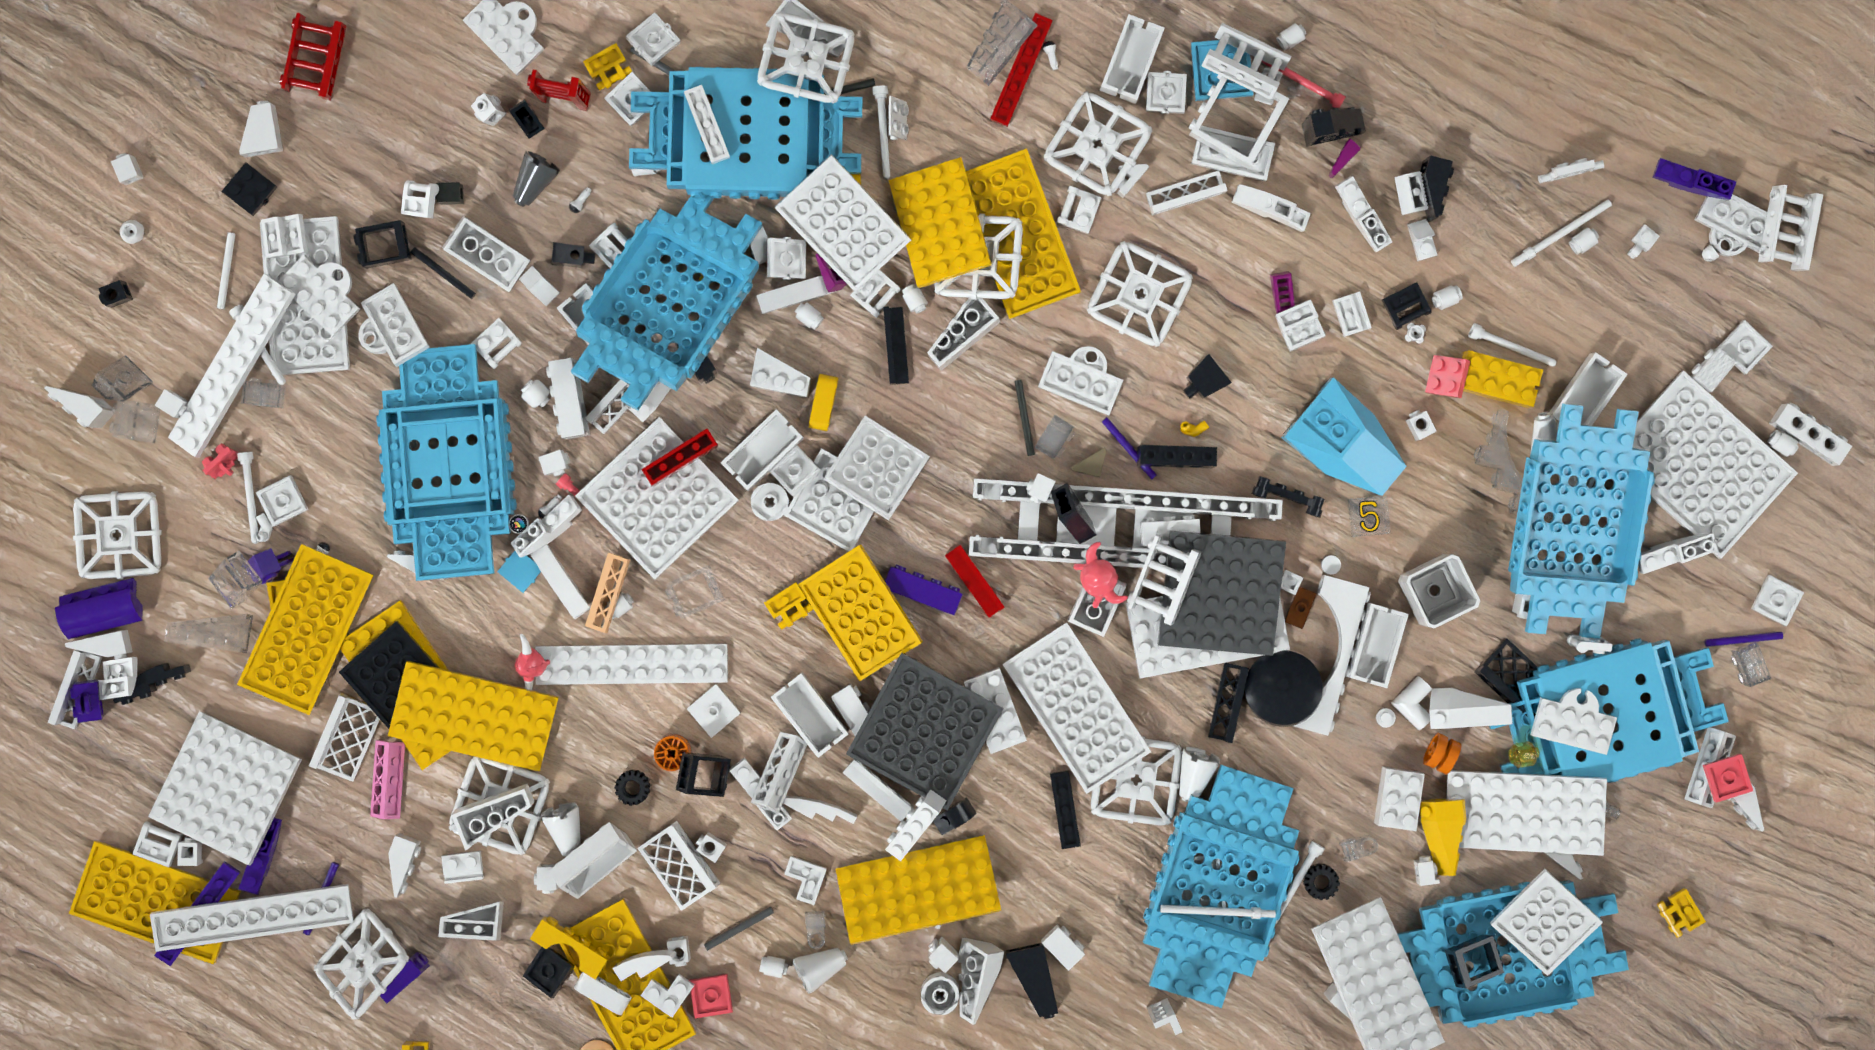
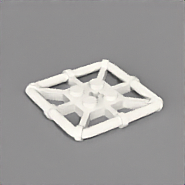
M779 12L775 14L767 41L762 49L764 52L758 71V84L768 89L792 94L796 98L800 96L832 104L838 102L846 73L850 69L849 61L854 45V32L841 26L821 22L817 18L812 20L788 13ZM786 21L812 27L809 39L795 36ZM779 25L790 40L788 50L773 46ZM817 29L842 35L827 44L814 41ZM846 42L840 63L826 60L828 51ZM771 54L786 58L783 67L766 75ZM807 55L811 60L804 62L802 56ZM824 67L839 71L834 92L822 77ZM784 74L798 76L796 87L772 81ZM803 79L817 81L825 94L801 89Z
M1088 91L1083 92V95L1076 101L1066 119L1061 121V127L1046 149L1044 160L1072 177L1073 181H1079L1096 192L1107 195V197L1112 196V193L1118 189L1130 168L1135 166L1137 157L1150 138L1152 127L1123 110L1122 106H1116ZM1091 101L1113 112L1106 126L1095 120ZM1086 102L1090 121L1082 132L1071 126V123ZM1119 117L1141 128L1124 134H1119L1112 130ZM1066 131L1079 137L1072 148L1054 152ZM1141 137L1129 157L1117 152L1123 141ZM1101 140L1102 147L1094 148V142ZM1073 154L1084 159L1076 171L1056 160ZM1115 157L1125 164L1110 185L1106 167L1111 159ZM1090 163L1101 169L1105 187L1083 175Z
M979 214L978 217L983 232L985 223L1009 224L997 236L984 237L992 266L963 274L973 276L972 290L946 289L960 276L934 283L937 295L972 298V300H977L978 298L1008 299L1015 296L1018 287L1020 262H1022V221L1014 217ZM1015 230L1013 254H998L999 242ZM997 260L1012 261L1010 288L996 273ZM979 276H992L1005 291L978 290Z
M1122 241L1115 249L1104 273L1102 272L1100 275L1101 279L1089 301L1087 312L1096 320L1119 330L1118 333L1122 335L1125 333L1147 345L1158 347L1165 339L1176 315L1179 316L1181 312L1179 309L1191 287L1193 276L1185 269L1161 258L1159 254L1155 255L1133 243ZM1129 250L1153 262L1147 275L1135 270ZM1122 252L1130 271L1125 282L1111 276ZM1157 265L1182 276L1166 283L1151 278ZM1107 282L1121 287L1115 300L1096 306ZM1184 282L1173 306L1159 300L1164 288ZM1143 289V294H1145V297H1141L1140 299L1136 298L1137 295L1135 294V291ZM1114 305H1119L1129 310L1123 324L1098 311ZM1156 305L1169 311L1158 336L1151 319ZM1133 313L1146 319L1152 338L1127 326Z
M112 491L110 494L84 495L74 500L75 536H73V540H75L77 569L81 578L123 579L124 577L147 576L159 573L161 570L160 535H162V530H159L158 503L153 492L118 493V491ZM144 499L130 515L119 516L118 502L120 500ZM111 501L112 516L100 517L86 503ZM150 503L151 531H137L136 518ZM82 510L95 520L96 534L83 535ZM116 530L121 533L118 541L112 536V534L116 533ZM152 535L153 562L138 550L137 536ZM96 539L97 553L85 566L83 540ZM122 554H134L148 568L123 569ZM103 555H114L115 570L91 571Z
M1141 736L1148 747L1168 749L1170 751L1155 762L1142 761L1141 758L1110 778L1116 779L1115 792L1100 804H1098L1101 785L1092 790L1091 812L1093 815L1096 814L1102 818L1128 821L1131 824L1137 822L1158 826L1169 825L1174 816L1177 790L1180 789L1179 776L1182 748L1180 745L1172 742L1145 739V736ZM1174 755L1171 782L1156 780L1158 767ZM1135 774H1138L1139 778L1142 779L1137 785H1134V782L1131 781V777H1135ZM1155 785L1170 787L1166 815L1153 799ZM1117 797L1131 799L1129 814L1102 809ZM1136 799L1150 801L1162 818L1135 815Z
M473 756L466 770L461 788L457 790L458 796L452 813L455 809L462 807L465 797L480 801L512 789L508 786L513 773L539 782L529 787L531 792L541 788L533 813L524 811L520 814V816L531 819L522 844L512 826L515 818L502 825L503 828L508 830L515 846L492 839V833L478 841L483 846H491L511 854H525V851L530 846L537 823L541 820L540 814L549 791V779L521 767ZM482 762L507 771L503 785L490 780ZM476 766L485 783L482 795L468 791ZM450 816V826L448 827L450 831L452 830L459 835L453 818Z
M363 909L353 920V923H350L342 934H338L336 941L319 959L317 965H314V971H316L317 977L329 991L330 997L338 1002L348 1016L356 1020L369 1009L381 993L384 994L387 991V986L404 968L406 962L409 961V956H407L404 948L395 939L391 929L386 928L370 909ZM362 922L361 939L353 947L347 939ZM371 922L380 932V938L374 944L369 941ZM388 942L398 956L383 958L379 951ZM343 945L348 952L345 958L340 963L325 965ZM361 961H363V967H360ZM396 964L381 982L376 976L384 965ZM341 970L346 977L335 987L324 972ZM372 982L375 985V990L363 1002L364 989ZM350 984L355 987L353 1008L342 996Z

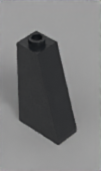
M1042 942L1006 950L1007 959L1038 1016L1044 1017V1019L1055 1017V1014H1058V1009Z

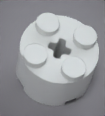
M944 972L928 976L921 987L923 1006L932 1014L946 1015L952 1012L959 1001V986L956 980ZM937 991H944L943 997L941 995L936 996Z

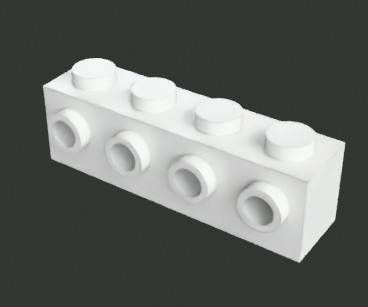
M932 790L925 797L921 796L915 804L917 806L916 809L911 808L906 815L907 820H902L897 826V833L892 832L887 839L889 844L885 850L901 861L940 813L946 800Z

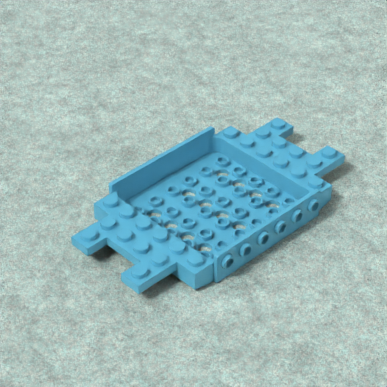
M689 67V71H670L669 92L631 91V112L650 113L649 149L629 148V169L667 170V188L686 189L687 194L693 198H702V195H710L711 198L729 196L732 199H740L741 196H749L750 199L768 197L771 200H778L780 197H786L831 154L850 174H861V154L842 153L843 117L862 118L863 97L840 96L838 102L834 104L800 96L796 98L792 94L760 86L757 82L759 68ZM767 69L766 75L776 71L777 69ZM784 74L772 82L796 87L798 76ZM803 79L801 89L824 94L817 81ZM699 85L703 86L706 95H710L713 98L710 107L730 155L729 159L713 165L711 161L703 162L700 159L701 154L707 151L704 143L701 141V135L684 94V91ZM749 96L752 99V103L749 106H743L741 104L742 97ZM782 97L790 99L791 103L788 107H782L779 104ZM743 115H749L751 123L743 125L740 122V118ZM788 116L790 118L789 125H780V117ZM741 135H750L751 141L748 144H742L740 142ZM781 135H787L790 138L787 145L779 143L778 139ZM742 153L750 155L751 159L748 163H742L739 160ZM787 154L789 162L781 164L778 161L779 155Z
M702 195V198L690 196L677 217L659 209L650 223L647 219L639 223L633 237L626 241L625 249L616 256L611 269L606 270L604 279L595 286L593 295L582 306L585 318L576 329L578 337L590 344L572 368L571 373L589 383L598 368H601L630 384L621 397V402L639 411L658 381L678 391L687 378H692L753 287L752 280L759 269L758 261L744 253L761 229L762 222L745 214L736 229L705 212L714 200L710 195ZM663 255H669L671 260L669 263L664 264L660 262V258ZM679 264H685L687 270L680 273L676 270V267ZM695 273H702L704 276L698 282L694 281L692 277ZM711 282H718L720 287L717 290H711L709 284ZM641 286H649L650 291L647 294L640 293L639 289ZM664 294L667 299L663 303H658L655 300L656 296ZM675 303L683 305V309L680 312L672 310V306ZM697 312L699 319L691 321L688 318L689 314ZM621 316L629 317V322L622 325L618 322V319ZM637 325H644L646 330L644 333L638 334L635 332V327ZM654 334H660L662 340L654 343L651 341V337ZM670 343H676L679 346L675 352H670L667 347Z
M1562 403L1556 441L1534 439L1530 457H1526L1508 571L1511 572L1510 591L1515 594L1531 595L1525 627L1527 633L1546 634L1549 616L1582 618L1579 636L1600 639L1606 601L1624 603L1627 585H1635V581L1638 578V563L1641 560V546L1645 539L1644 528L1648 521V505L1651 503V488L1655 481L1654 472L1647 470L1650 451L1633 448L1639 413L1636 410L1617 409L1614 428L1581 425L1584 406ZM1558 474L1559 482L1555 485L1551 484V476ZM1571 476H1576L1578 479L1577 484L1574 486H1570L1568 483ZM1590 477H1594L1596 480L1592 488H1588L1586 485ZM1608 479L1614 481L1611 489H1606L1604 486ZM1547 512L1553 513V519L1550 522L1544 521V515ZM1569 513L1571 521L1568 524H1564L1562 517ZM1588 515L1589 523L1584 526L1581 525V517ZM1601 517L1607 518V524L1604 527L1598 525ZM1540 550L1547 551V556L1543 560L1538 559ZM1563 551L1565 553L1564 560L1557 561L1556 554ZM1577 553L1583 554V560L1580 563H1575L1574 556ZM1599 554L1601 561L1595 565L1592 563V557Z
M1639 638L1631 640L1630 644L1624 646L1623 644L1613 645L1612 651H1605V654L1593 653L1589 656L1581 654L1575 656V659L1571 661L1564 659L1557 661L1556 665L1550 667L1549 665L1537 667L1538 670L1533 671V677L1517 681L1522 700L1508 703L1511 704L1513 724L1508 725L1518 760L1502 764L1500 768L1502 773L1607 778V783H1611L1625 777H1634L1639 773L1651 772L1657 768L1669 767L1675 763L1682 762L1683 757L1699 752L1694 734L1695 731L1729 722L1724 703L1704 706L1696 672L1714 667L1709 648L1706 647L1673 656L1670 641L1664 639L1650 643ZM1638 674H1643L1646 678L1642 685H1638L1635 681ZM1600 685H1607L1608 693L1606 695L1598 693ZM1581 688V693L1577 696L1578 703H1583L1586 700V690L1592 692L1597 698L1599 713L1606 714L1603 711V706L1606 703H1611L1613 711L1607 715L1617 717L1618 730L1613 732L1607 755L1530 735L1534 723L1533 712L1535 714L1537 712L1540 697L1559 702L1562 695L1568 690ZM1645 692L1649 693L1651 697L1648 703H1642L1640 700V696ZM1524 705L1526 711L1522 713L1517 706ZM1649 711L1655 713V719L1652 722H1648L1645 719V715ZM1493 725L1489 726V728L1495 729L1505 725ZM1655 729L1660 731V738L1658 740H1652L1650 737V733ZM1616 740L1623 742V748L1620 751H1615L1613 748V743ZM1582 750L1586 753V758L1583 761H1578L1576 753Z
M1570 880L1559 881L1576 896L1574 882ZM1522 882L1516 886H1502L1500 889L1494 890L1485 889L1478 893H1464L1462 896L1457 897L1447 896L1441 900H1436L1437 904L1419 908L1422 929L1397 933L1405 953L1409 952L1412 969L1429 1007L1437 1006L1439 1019L1443 1024L1460 1021L1468 1028L1477 1027L1478 1023L1484 1022L1486 1024H1494L1500 1019H1505L1506 1021L1515 1020L1516 1016L1521 1015L1532 1017L1538 1012L1552 1013L1554 1009L1559 1008L1562 1010L1572 1009L1573 1006L1578 1005L1576 999L1595 996L1591 977L1629 970L1626 951L1619 950L1606 953L1602 927L1600 925L1552 971L1550 976L1545 977L1542 974V970L1512 943L1508 941L1505 946H1499L1497 939L1502 934L1490 922L1530 882ZM1614 893L1579 899L1599 918L1600 916L1618 913ZM1465 924L1467 927L1466 932L1458 934L1456 931L1457 925ZM1483 934L1493 936L1497 943V951L1500 958L1504 954L1511 956V962L1508 965L1502 966L1504 973L1478 983L1477 988L1470 991L1455 986L1445 950ZM1483 945L1463 953L1465 962L1471 961L1474 965L1473 970L1468 972L1470 978L1490 970ZM1507 973H1512L1515 976L1514 981L1510 984L1504 981Z

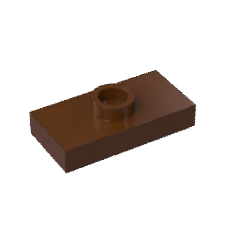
M1299 587L1286 615L1285 623L1303 629L1316 593Z

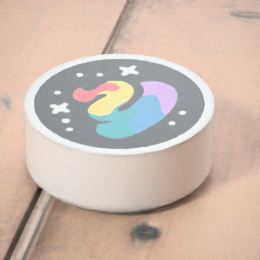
M517 514L510 519V529L514 533L520 534L529 526V520L524 515Z

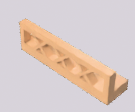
M607 554L585 624L586 627L608 633L630 563L629 559L617 554ZM621 561H622V562H623L622 568H621L620 571H618V570H619V567H620V564H621ZM610 599V606L605 609L604 607L607 605V602H609ZM603 618H604V619H605V622H604V625H603V628H602V627H601V624H602V621H603Z

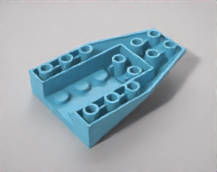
M1334 377L1326 382L1318 392L1317 397L1281 437L1324 474L1383 496L1407 467L1375 415Z

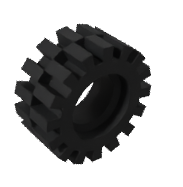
M639 770L624 772L615 782L614 789H616V796L619 797L618 800L622 801L625 805L629 804V806L638 805L643 802L650 793L651 784L648 781L649 778L643 772H639ZM634 780L640 785L638 794L630 795L627 793L625 786L628 781Z
M1317 864L1316 866L1312 865L1311 869L1307 871L1303 885L1313 898L1328 900L1330 896L1333 897L1335 896L1334 893L1338 892L1340 882L1338 880L1339 876L1330 866ZM1318 875L1328 877L1329 883L1326 888L1318 889L1315 887L1314 880Z

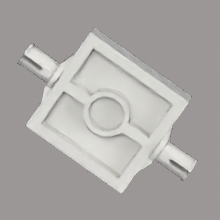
M1587 158L1576 160L1570 165L1568 163L1556 165L1557 167L1551 168V172L1538 175L1539 183L1550 182L1588 171L1593 172V170L1604 168L1603 160L1594 162V160L1587 161Z

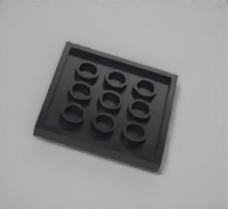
M399 621L392 624L339 671L341 676L388 729L390 728L406 661L439 668Z

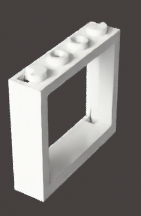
M1218 75L1219 82L1217 86L1212 85L1207 94L1210 96L1208 102L1203 101L1198 110L1201 113L1197 120L1194 118L1189 126L1191 130L1189 136L1249 169L1289 98L1277 91L1275 92L1272 99L1276 100L1277 104L1246 157L1199 130L1227 78Z

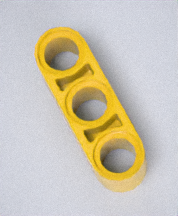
M819 374L808 428L828 431L839 377Z

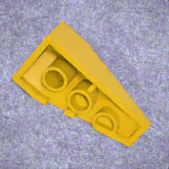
M1433 798L1421 801V823L1433 862L1437 866V875L1456 876L1460 855L1458 849L1463 839L1461 833L1463 825L1466 823L1465 799Z

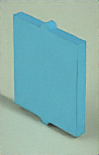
M516 551L509 558L505 559L506 562L497 571L522 593L532 583H535V579L541 573L534 560L528 555L521 558Z

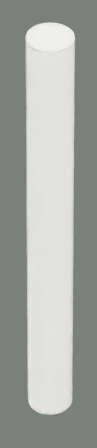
M227 233L217 303L218 309L225 310L235 233Z

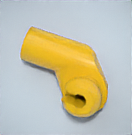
M1205 420L1197 425L1190 424L1187 421L1182 422L1180 425V431L1184 435L1196 437L1209 429Z

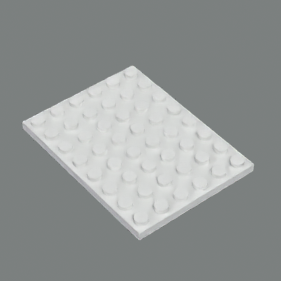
M1681 371L1637 420L1633 448L1650 451L1647 470L1654 472L1655 479L1651 488V499L1690 534L1714 533L1718 551L1713 552V554L1718 559H1721L1798 474L1685 371Z

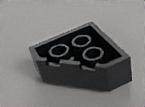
M1355 107L1339 110V108L1324 111V109L1314 110L1301 124L1306 147L1358 136L1366 132L1361 109H1355Z

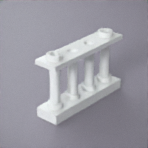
M1222 23L1215 35V38L1220 40L1215 51L1211 49L1208 51L1202 67L1271 100L1280 82L1274 80L1279 69L1285 70L1292 56ZM1227 44L1237 48L1233 59L1222 55ZM1244 52L1255 57L1250 68L1240 64ZM1261 61L1272 65L1268 76L1257 72Z
M1787 185L1772 186L1758 262H1773L1774 258L1792 262L1791 270L1808 271L1823 194H1806L1802 198L1787 194ZM1784 201L1802 205L1801 217L1783 213ZM1781 220L1799 224L1797 236L1780 232ZM1777 239L1795 243L1794 255L1775 250Z
M1156 535L1155 538H1151L1148 544L1150 551L1134 592L1131 591L1128 596V608L1133 609L1136 604L1163 614V617H1165L1164 623L1173 625L1202 552L1196 549L1191 550V553L1182 552L1160 543L1162 536ZM1159 550L1184 560V563H1186L1184 571H1178L1153 561L1156 551ZM1150 568L1177 578V581H1179L1177 589H1171L1146 579ZM1143 586L1170 596V599H1172L1170 607H1164L1139 597Z

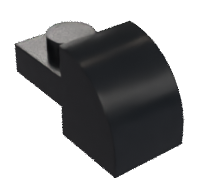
M966 797L952 805L948 811L945 810L937 815L933 822L941 835H944L960 827L977 813Z

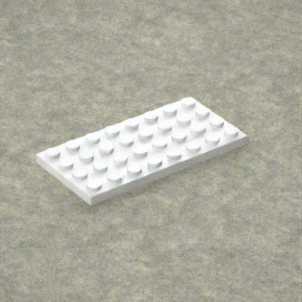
M338 217L303 219L308 253L275 258H266L260 222L264 274L279 281L303 255L317 268L322 264L330 262L342 265ZM337 270L334 273L335 280L338 281L343 278L342 270ZM293 299L269 339L270 356L281 374L292 375L350 370L347 324L333 337Z
M1163 596L1148 598L1146 600H1149L1162 606ZM1281 598L1279 601L1273 654L1282 650L1290 651ZM1125 603L1139 678L1263 656L1260 654L1158 646L1161 614L1136 604L1135 608L1129 609V603Z
M1067 622L1003 663L1008 674L1086 794L1151 752Z
M1451 770L1447 774V799H1465L1466 823L1462 828L1461 835L1463 839L1459 844V848L1604 856L1607 778Z
M1381 897L1311 928L1364 1050H1430L1445 1042Z

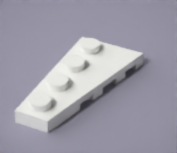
M784 0L766 23V26L771 27L775 14L779 12L812 20L817 18L821 22L824 21L797 0ZM786 21L795 36L809 39L812 27ZM779 25L777 31L780 32V33L785 34V32L783 31V29H782L781 26ZM817 29L814 41L827 44L842 35ZM846 42L828 51V54L839 58L845 49Z

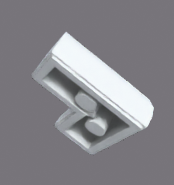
M1417 676L1391 702L1417 730L1423 729L1430 722V714L1419 702L1432 688L1421 677Z

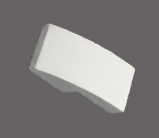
M763 225L750 244L751 253L754 259L758 261V264L767 262L768 237Z

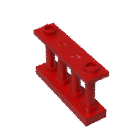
M296 13V18L294 17L292 20L293 32L284 74L280 76L281 88L287 92H290L291 85L315 90L319 93V97L331 101L347 26L335 20L334 25L331 27L305 22L306 17L301 13ZM303 29L328 34L331 37L330 43L325 46L302 41ZM299 48L325 53L327 56L326 62L322 65L297 59ZM295 67L321 72L323 74L322 81L315 83L293 78Z
M534 69L532 74H529L527 86L542 103H546L547 97L572 101L579 110L588 111L591 92L579 78L571 77V82L563 83L544 79Z

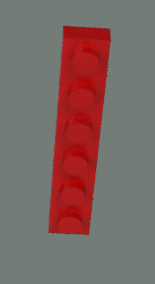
M1037 13L1034 14L990 117L991 121L1008 127L1053 20Z

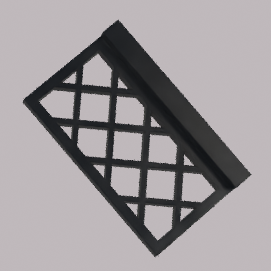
M1505 638L1474 673L1506 703H1515L1522 700L1518 695L1517 673H1526V678H1530V672L1538 669L1508 638ZM1506 645L1512 649V657H1503L1502 649ZM1512 659L1513 671H1503V660ZM1516 659H1522L1526 662V670L1517 671ZM1492 660H1499V671H1493L1488 667ZM1504 673H1513V684L1507 685L1504 682ZM1524 705L1517 706L1522 713L1526 711Z

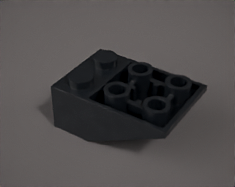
M1432 155L1422 161L1420 172H1422L1421 176H1423L1422 183L1425 188V198L1429 207L1425 210L1428 222H1432L1442 215L1444 210L1443 198L1447 196L1449 191L1447 182L1449 178H1452L1454 167H1452L1453 161Z

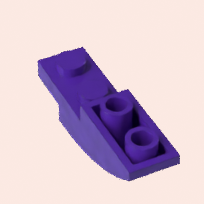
M1662 158L1658 160L1652 177L1669 183L1668 186L1724 200L1731 199L1737 182L1702 169L1694 170Z
M273 819L252 865L246 866L238 889L259 895L277 846L282 824L281 819Z

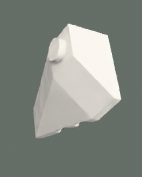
M1432 688L1429 709L1431 729L1513 724L1511 704L1484 698L1455 688Z
M962 938L958 955V962L961 963L962 972L959 974V980L962 981V992L959 993L960 1017L974 1025L1001 969L1004 951L992 943Z

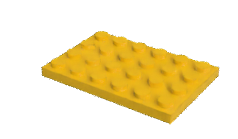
M962 157L888 180L901 229L911 239L906 247L918 288L992 266Z
M861 544L798 584L859 681L897 659L902 652L905 654L923 642Z

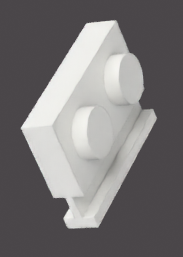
M1360 292L1332 301L1344 337L1372 328Z
M481 851L441 856L445 884L484 879Z

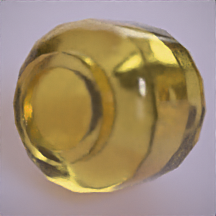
M1529 741L1516 743L1508 751V757L1511 764H1514L1517 768L1534 766L1537 758H1539V750Z

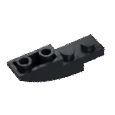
M169 663L153 667L137 676L131 696L114 698L113 701L114 703L121 702L122 705L134 702L133 698L138 696L140 700L151 697V692L157 691L156 686L168 683L167 679L173 677L174 680L185 678V674L191 672L190 666L188 664L170 669Z

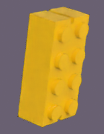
M1470 350L1463 352L1462 359L1470 361L1463 389L1464 392L1525 408L1534 407L1538 393L1535 387L1540 385L1543 369Z

